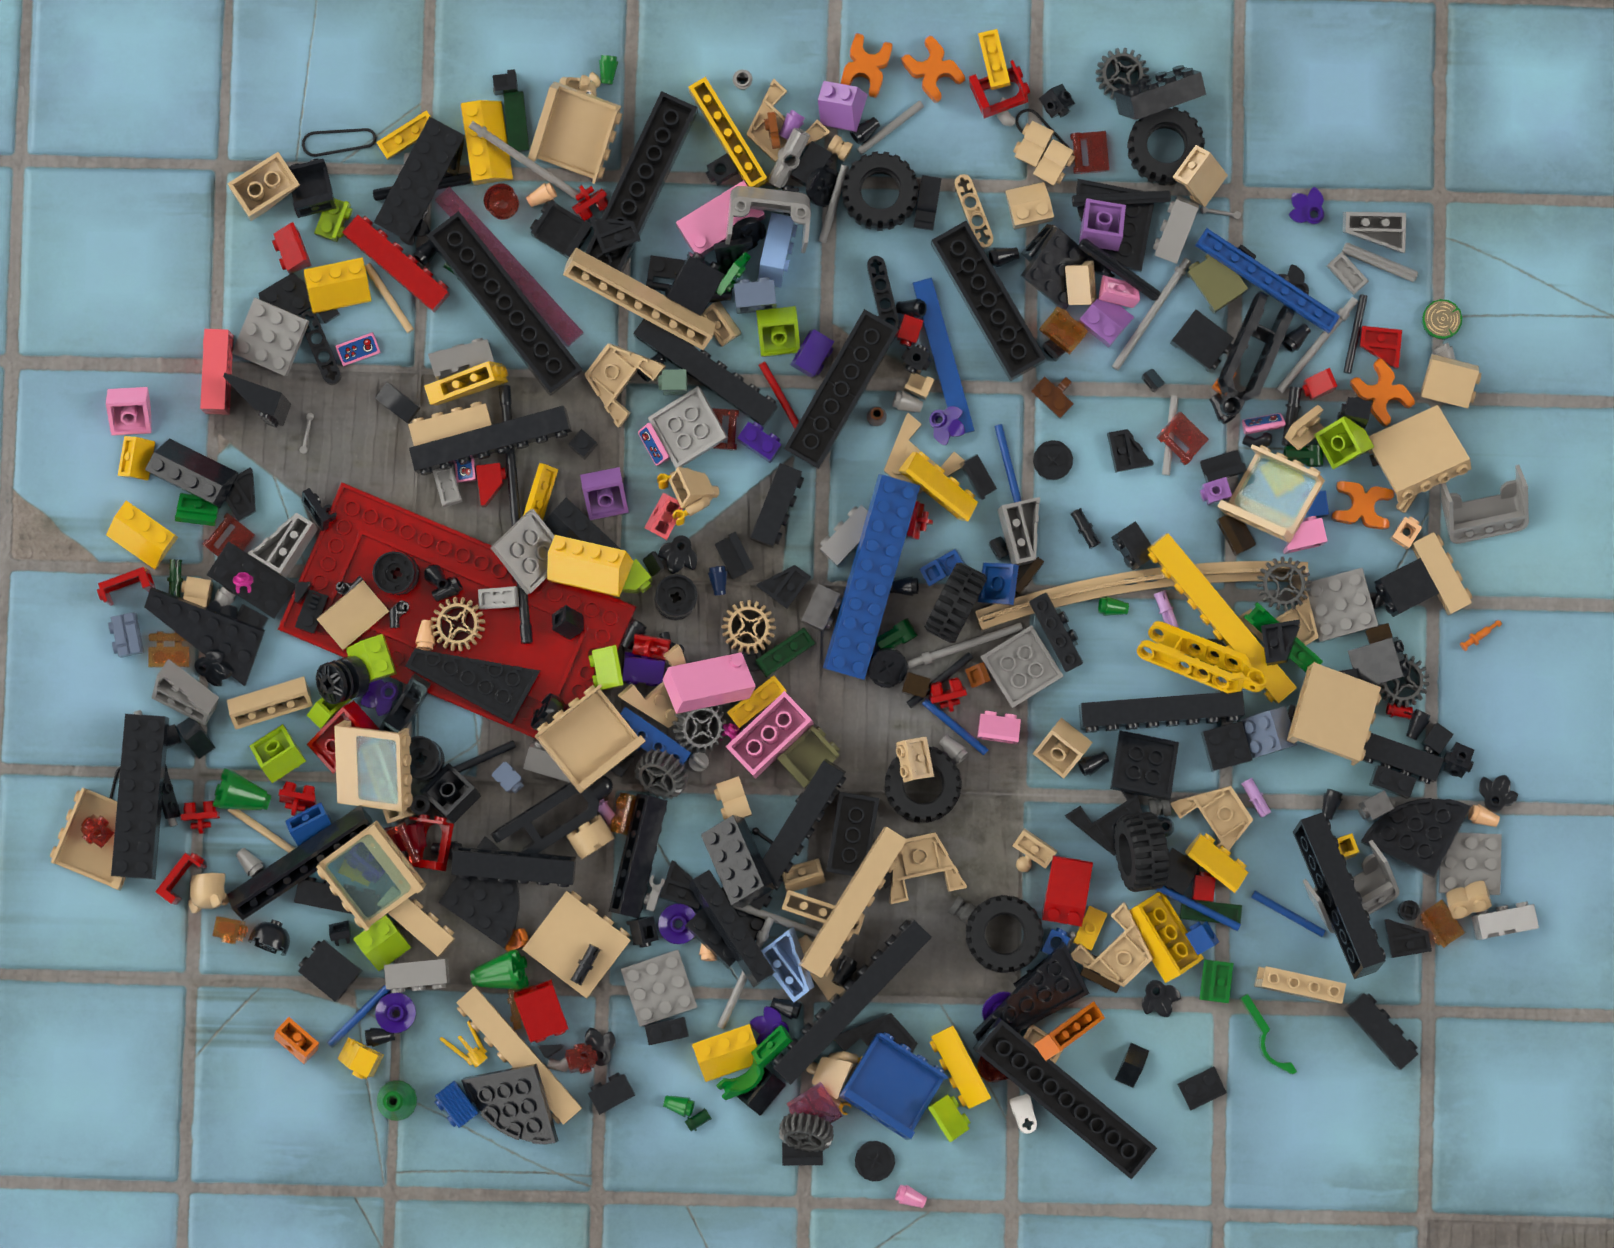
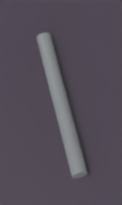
M919 100L858 147L857 151L861 155L921 110L924 107L922 102Z
M841 164L818 240L820 242L826 243L841 195L843 180L846 178L845 174L849 166Z
M1171 395L1164 451L1162 475L1170 476L1179 396Z

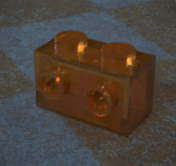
M216 916L212 936L222 938L221 942L236 944V941H242V938L246 937L248 926H245L246 921Z

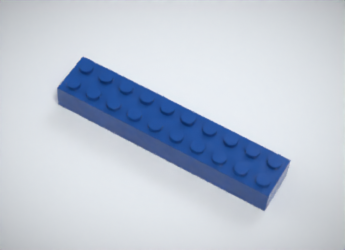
M878 474L823 668L865 680L920 485Z

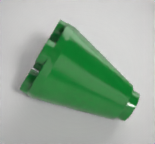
M226 768L223 769L221 784H217L214 794V807L260 811L268 809L271 795L267 794V791L236 772Z
M510 950L476 967L475 970H471V982L473 986L482 988L521 990L529 986V980L525 973L527 959L525 956H521L518 950Z
M393 1080L386 1083L380 1088L377 1095L379 1111L390 1120L400 1121L408 1118L417 1106L415 1089L404 1081ZM394 1097L397 1099L396 1105L389 1103L390 1098Z

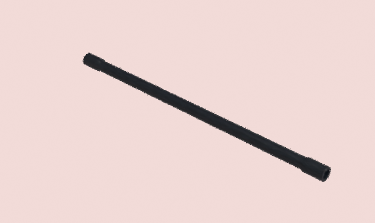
M501 385L498 387L502 422L512 420L510 385ZM511 448L510 452L505 453L512 526L521 518L515 448ZM517 582L521 644L533 643L528 594L525 593Z

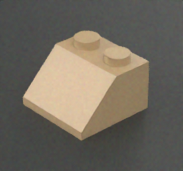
M1044 182L1005 191L1014 230L1053 221L1054 214Z
M1060 718L1033 752V755L1062 778H1065L1093 742L1063 718Z

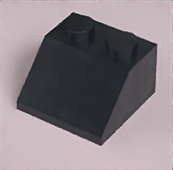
M450 763L420 790L434 807L453 824L481 797L477 789Z

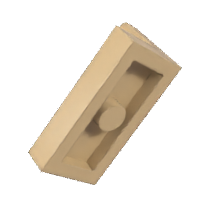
M1085 261L1082 265H1067L1065 272L1068 304L1092 305L1097 299L1094 261Z

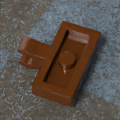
M1044 376L1031 390L1060 419L1074 405L1063 394L1072 383L1067 377L1055 387Z

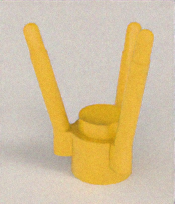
M468 1021L467 1024L479 1049L477 1047L472 1049L462 1036H458V1039L469 1051L467 1053L468 1056H466L443 1037H440V1041L466 1060L469 1065L473 1064L476 1068L488 1058L485 1055L487 1050L483 1047L475 1029L470 1025L471 1021Z

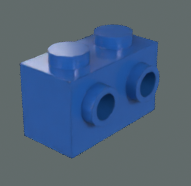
M321 802L285 821L297 846H300L333 824Z

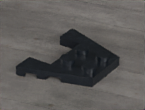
M294 273L289 274L258 293L260 300L297 316L311 309L306 283ZM334 309L320 312L319 315L326 324L339 316L340 313Z
M1121 791L1127 801L1091 823L1081 806L1066 814L1065 817L1111 855L1115 856L1114 834L1116 832L1117 820L1123 815L1143 813L1137 794Z
M892 1013L841 1033L834 1039L843 1051L848 1050L860 1038L869 1047L875 1035L878 1033L883 1034L884 1032L893 1036V1041L900 1045L902 1043L911 1049V1053H913L918 1044Z

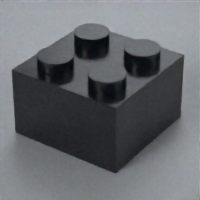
M1242 721L1201 732L1211 772L1252 761Z

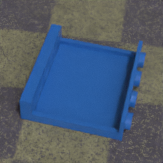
M886 1032L883 1034L878 1033L873 1038L839 1097L905 1140H910L915 1134L914 1129L943 1080H947L948 1076L944 1074L945 1071L936 1065L933 1067L928 1064V1060L919 1054L916 1056L911 1053V1049L905 1044L901 1043L899 1045L894 1042V1037Z

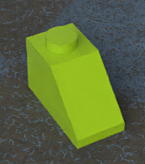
M321 698L314 704L307 716L322 729L351 700L349 699L338 704H329Z

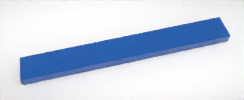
M1208 228L1205 229L1196 243V247L1328 334L1340 318V315Z
M928 278L913 282L916 299H921L926 303L927 310L922 320H924L923 324L947 408L955 406L961 409L963 413L958 420L963 423L965 434L974 432L933 280Z

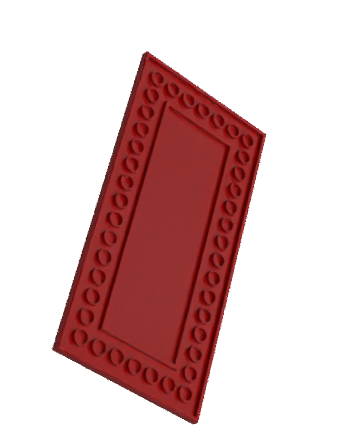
M341 482L331 505V510L328 512V514L336 512L337 517L334 521L329 522L328 529L320 530L298 581L311 582L313 585L310 590L329 596L323 613L344 596L337 592L336 584L340 581L353 583L359 576L367 582L366 584L389 611L399 601L408 602L410 607L400 617V628H390L388 612L347 647L383 634L397 673L389 677L408 684L411 676L415 673L431 683L427 691L428 694L532 738H535L538 731L531 728V720L536 709H540L543 705L541 702L546 695L552 693L564 701L567 710L570 708L568 704L578 697L580 700L586 696L584 692L592 685L594 686L592 676L596 675L595 667H590L589 661L592 650L616 645L618 652L628 624L631 622L637 608L608 594L548 581L546 578L532 593L528 594L533 643L521 644L519 607L478 609L476 613L483 612V616L478 619L485 620V623L479 624V626L485 628V631H478L482 638L479 639L475 636L474 640L477 642V645L469 642V650L465 645H462L463 651L460 652L456 645L455 650L451 651V644L445 649L443 647L445 641L440 644L437 642L441 636L434 637L435 646H433L432 652L541 671L513 723L510 724L405 667L414 649H417L415 641L421 621H432L431 617L438 618L439 615H436L434 610L442 611L439 607L440 603L446 607L448 606L445 601L446 599H449L451 604H453L454 597H457L458 603L464 597L466 605L469 600L473 601L471 606L473 608L475 605L479 606L478 589L517 587V581L490 548L492 545ZM392 551L401 552L412 557L418 564L420 571L419 582L412 591L403 595L390 594L381 590L374 582L372 574L374 564L384 553ZM429 565L440 566L445 578L456 576L463 590L458 595L437 602L432 595V591L437 587L425 580V569ZM400 569L399 571H394L396 578L402 576ZM294 590L278 630L343 658L347 657L346 648L342 650L320 623L315 634L295 627L306 596L301 604H297L294 601ZM565 605L584 616V631L571 640L552 630V614ZM452 609L446 614L456 617L463 609ZM468 612L465 623L474 629V618ZM450 619L455 625L454 629H457V627L467 629L461 623L462 619L458 622ZM442 620V630L447 637L451 627L447 621ZM459 632L453 640H463L470 634Z

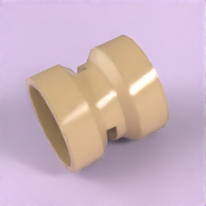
M836 134L827 150L832 154L838 155V159L844 162L854 144L849 141L844 142L842 137Z

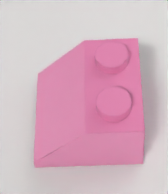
M148 387L107 390L106 409L111 435L147 434L152 432Z
M1316 516L1304 518L1291 542L1285 546L1283 553L1288 554L1323 546L1327 542V536L1322 518L1317 519Z
M985 711V714H980L977 739L1017 744L1019 742L1021 719H1016L1017 715L1005 714V717L997 716V712Z

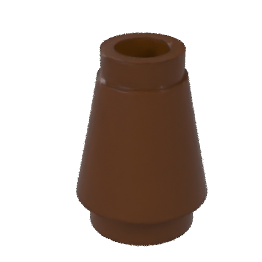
M872 407L867 413V420L873 426H881L886 421L887 414L881 407ZM875 411L880 412V417H875L873 415L875 414Z

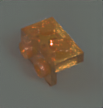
M1058 306L1039 328L1043 334L1069 355L1088 333L1084 324L1074 320L1065 309H1061Z
M620 792L616 800L615 815L611 820V832L627 836L636 796Z
M1443 899L1421 913L1422 918L1420 920L1426 929L1430 928L1433 932L1432 938L1438 946L1442 945L1445 948L1448 944L1465 934V930L1458 920L1453 919L1449 907Z

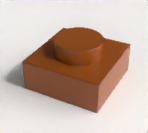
M984 662L965 669L972 688L991 681Z

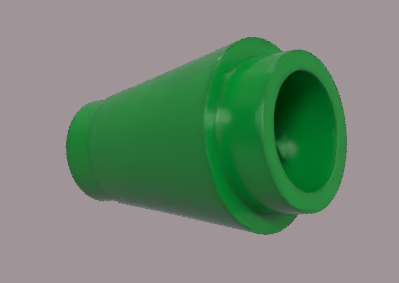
M601 55L599 67L602 84H613L618 66L617 56Z
M1108 596L1100 598L1098 613L1103 614V616L1128 614L1129 603Z
M666 1095L663 1107L683 1117H690L695 1105V1101L689 1097Z

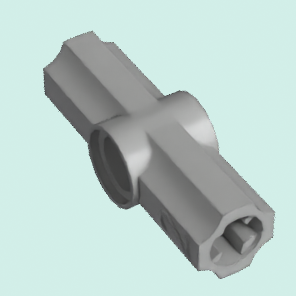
M794 128L785 146L778 152V160L767 179L769 183L778 188H784L793 169L799 165V157L810 138V135L804 130ZM793 155L789 161H785L787 156Z

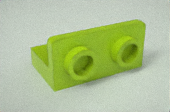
M335 199L336 209L321 213L314 234L338 242V239L343 237L342 232L346 228L344 223L346 219H350L353 209L350 202Z

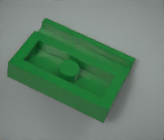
M745 252L733 263L715 292L722 296L726 291L730 292L734 288L735 280L737 277L740 278L746 270L745 266L751 258L749 254Z
M180 493L175 521L215 526L219 508L192 494Z
M1204 959L1199 1000L1229 1003L1234 963Z

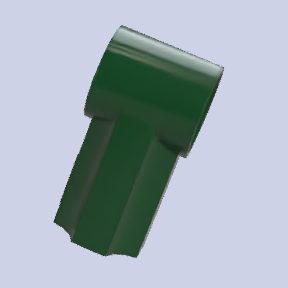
M1306 445L1301 450H1297L1294 446L1284 447L1283 455L1289 461L1297 460L1308 467L1323 466L1324 452L1320 445Z
M906 618L894 625L893 629L878 636L876 642L880 649L895 648L914 639L918 634L909 619Z

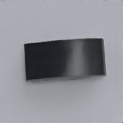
M386 382L375 397L408 424L420 410L417 404L388 382Z

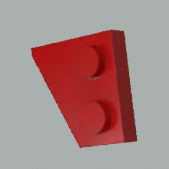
M1362 326L1360 347L1378 359L1384 360L1386 364L1394 369H1398L1402 330Z

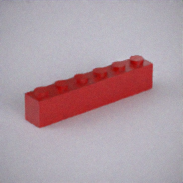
M357 215L342 232L343 235L435 313L450 296L447 291L449 287L441 280L436 282L432 278L433 274L424 267L422 270L417 265L418 261L409 254L407 257L402 253L403 248L394 241L392 244L388 241L387 238L389 236L380 228L378 231L372 227L374 223L366 216L362 218Z

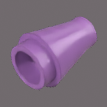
M791 110L785 117L779 135L788 140L793 129L800 128L804 124L805 118Z

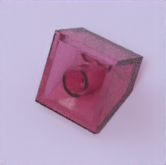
M821 1082L786 1103L791 1114H794V1112L811 1113V1115L825 1118V1121H829L830 1124L842 1117L841 1112Z

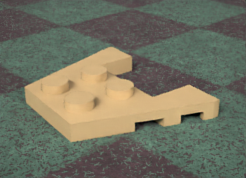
M773 79L746 135L776 163L778 152L785 146L787 139L779 135L780 148L772 149L770 131L765 130L764 119H768L767 113L775 112L779 134L785 117L774 106L787 93V90ZM818 119L806 131L810 138L805 147L809 146L811 141L816 142L830 134V131Z
M608 343L584 375L596 395L604 403L606 411L614 419L615 425L621 427L631 412L616 401V398L638 369L655 381L666 366Z
M907 413L884 472L890 477L912 483L898 471L912 452L919 453L921 451L909 439L922 424L909 413ZM953 452L941 466L945 470L943 474L948 477L962 469L959 464L965 460L956 452ZM929 458L928 462L934 466L936 463Z
M1300 578L1292 583L1299 590L1301 587ZM1304 591L1303 594L1308 597V593ZM1300 597L1299 600L1302 601V605L1297 604L1295 609L1291 608L1275 619L1279 622L1300 619L1301 625L1297 638L1305 645H1308L1319 637L1309 597L1307 599ZM1252 609L1240 615L1239 619L1251 633L1263 642L1262 633L1244 618L1245 614L1249 615Z
M678 644L674 645L663 655L671 667L686 664L682 649ZM664 682L660 683L646 697H643L633 684H630L618 694L619 698L668 728L673 725V721H678Z
M1231 786L1170 802L1179 818H1182L1198 807L1220 840V843L1216 846L1218 848L1223 846L1228 851H1230L1234 843L1253 821V818Z
M936 832L907 838L905 843L907 848L901 856L898 854L894 860L896 865L892 870L889 903L895 904L909 900L905 879L942 871L944 872L948 892L967 888L966 883L959 875V871L949 858V854Z
M1125 902L1110 915L1125 931L1099 956L1095 958L1081 943L1070 953L1074 961L1122 987L1128 984L1153 960Z

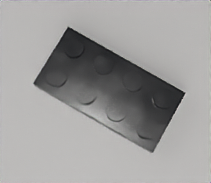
M229 541L207 573V576L273 619H275L295 588L294 583ZM241 572L251 575L253 577L251 592L248 593L246 586H241L240 593H237L233 577Z

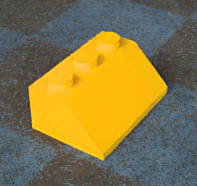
M363 257L304 269V279L313 314L371 302Z
M127 500L114 516L106 536L154 570L178 539V536Z
M1199 833L1185 850V853L1231 891L1236 893L1249 873L1245 869L1247 865L1238 858L1236 861L1230 857L1231 852L1225 847L1221 846L1218 848L1213 844L1216 840L1209 834L1202 835Z
M748 1024L693 1043L692 1046L704 1080L708 1082L751 1067L753 1063L751 1052L757 1047V1043L751 1026Z

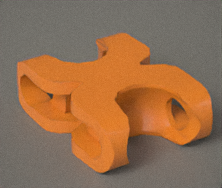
M856 33L850 48V57L854 62H848L845 65L840 84L851 85L855 78L864 77L870 83L869 96L877 98L883 82V74L880 69L887 67L893 45L892 43L885 42L878 53L868 54L863 49L864 35Z
M929 35L925 38V47L930 53L927 60L923 62L916 61L911 55L906 54L901 57V62L913 78H923V91L934 103H938L942 95L936 82L942 77H949L956 84H961L965 81V76L954 61H942L944 49L933 36Z
M1377 359L1373 366L1379 377L1378 383L1367 385L1360 378L1355 377L1350 380V386L1358 397L1366 401H1373L1370 412L1382 426L1386 427L1391 422V417L1386 409L1388 401L1397 400L1404 407L1411 408L1415 405V400L1404 385H1392L1395 378L1394 372L1384 360Z
M1337 482V491L1348 495L1351 498L1352 506L1349 510L1334 511L1331 515L1333 521L1353 524L1361 518L1365 527L1382 530L1389 528V520L1378 516L1374 510V505L1378 500H1391L1395 495L1392 489L1374 486L1365 493L1363 486L1359 483Z

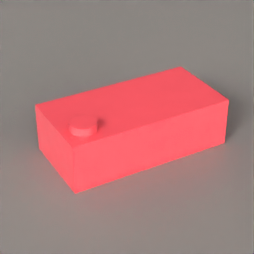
M204 329L200 409L205 414L230 415L231 384L223 375L224 373L232 375L234 335L227 329Z

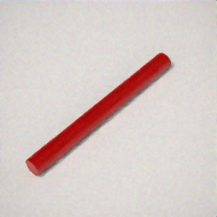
M767 363L759 364L758 366L795 429L799 423L797 416Z

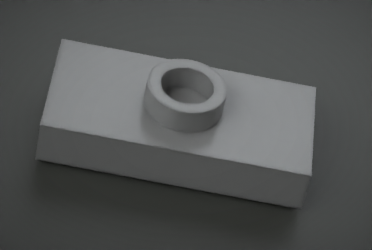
M1343 252L1327 265L1330 271L1352 295L1356 294L1369 282Z
M453 466L446 470H440V468L432 470L443 508L463 502Z
M516 586L478 589L480 610L519 607L518 587Z

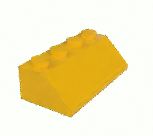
M477 100L461 103L473 184L481 185L513 180L510 155L485 138L478 137L476 132L468 128L471 122L474 121L481 127L485 126L487 131L508 144L502 101Z
M921 451L919 453L912 452L898 471L912 483L920 485L922 491L958 520L968 522L978 504V501L974 499L975 495L968 489L964 491L960 488V482L952 476L950 478L943 474L945 470L939 465L935 464L933 466L929 463V457Z
M555 535L548 551L547 579L548 581L620 597L634 561L625 550Z
M1157 892L1129 909L1153 957L1152 962L1165 983L1180 976L1204 960L1203 955H1197L1185 935L1188 931L1166 895Z
M951 1025L930 1036L932 1041L929 1043L934 1053L939 1052L942 1058L939 1062L943 1070L948 1069L951 1075L948 1078L953 1089L958 1088L961 1094L957 1096L963 1107L967 1106L970 1109L991 1099L954 1026Z

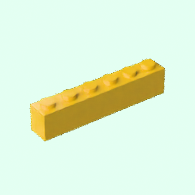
M704 77L688 87L689 93L725 152L734 163L742 180L745 181L748 187L759 188L766 184L767 176L707 78Z

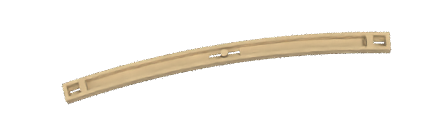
M1273 561L1199 563L1194 565L1209 583L1263 582V580L1257 579L1258 576H1265L1260 571L1261 568L1268 571L1269 568L1266 566V563L1269 562L1271 566H1274ZM1300 562L1297 567L1300 569L1302 566H1305L1306 568L1302 573H1308V562ZM1162 567L1137 570L1041 590L1014 598V605L994 604L975 611L982 631L1035 614L1029 601L1045 592L1048 593L1054 607L1058 608L1105 596L1174 587L1175 582L1163 575L1161 572ZM1279 567L1272 571V573L1283 577L1290 568ZM1294 574L1291 579V582H1294L1297 579H1299V575ZM1290 575L1285 580L1275 579L1279 582H1289L1288 578ZM1270 578L1267 580V582H1274Z

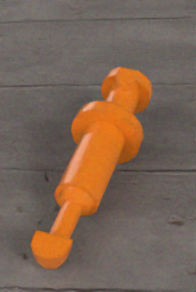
M1495 621L1490 627L1486 626L1476 634H1469L1470 639L1464 643L1461 642V648L1467 651L1468 647L1473 643L1477 646L1479 640L1490 634L1494 627L1502 625L1501 621Z

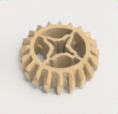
M454 597L453 604H451L449 599H446L445 601L448 606L444 607L440 603L439 607L442 611L434 610V613L439 615L438 618L431 617L433 622H437V624L431 625V629L438 630L433 633V636H441L437 642L440 644L445 641L443 644L445 649L451 644V651L455 650L456 645L460 652L463 651L462 645H465L469 650V642L477 645V642L474 640L475 636L479 639L482 638L478 631H485V628L479 626V624H484L485 620L478 619L483 616V612L476 613L479 606L475 605L471 608L473 601L469 600L466 605L464 597L461 598L460 603H458L457 597ZM452 609H463L456 617L446 614ZM468 612L474 618V629L465 623ZM450 619L457 622L462 619L461 623L467 629H464L462 627H457V629H454L453 627H455V625L452 621H450ZM442 620L447 621L451 627L447 637L442 630ZM459 632L470 634L463 640H453Z
M751 600L747 601L748 606L745 607L743 601H740L741 608L739 609L735 604L732 605L735 612L732 613L730 610H727V614L731 617H723V621L728 622V625L724 624L721 626L722 629H728L727 632L722 634L723 637L730 636L726 643L729 644L733 641L734 644L731 647L733 650L737 645L740 646L739 653L743 652V648H746L747 654H750L751 648L754 649V653H758V646L765 650V646L762 643L765 642L770 645L771 642L767 637L774 638L775 636L769 632L770 630H776V626H770V623L775 622V619L767 618L772 612L764 613L765 605L758 609L759 602L757 601L754 607L751 606ZM751 611L760 616L749 620L743 615V612ZM738 617L742 626L733 634L732 623ZM742 619L746 623L749 622V625L750 623L754 624L752 627L754 635L751 632L743 631L745 623ZM764 621L766 629L760 639L756 633V628ZM744 635H749L755 643L747 644L737 639Z

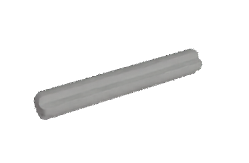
M1345 243L1342 252L1348 256L1411 282H1414L1418 276V272L1350 243Z

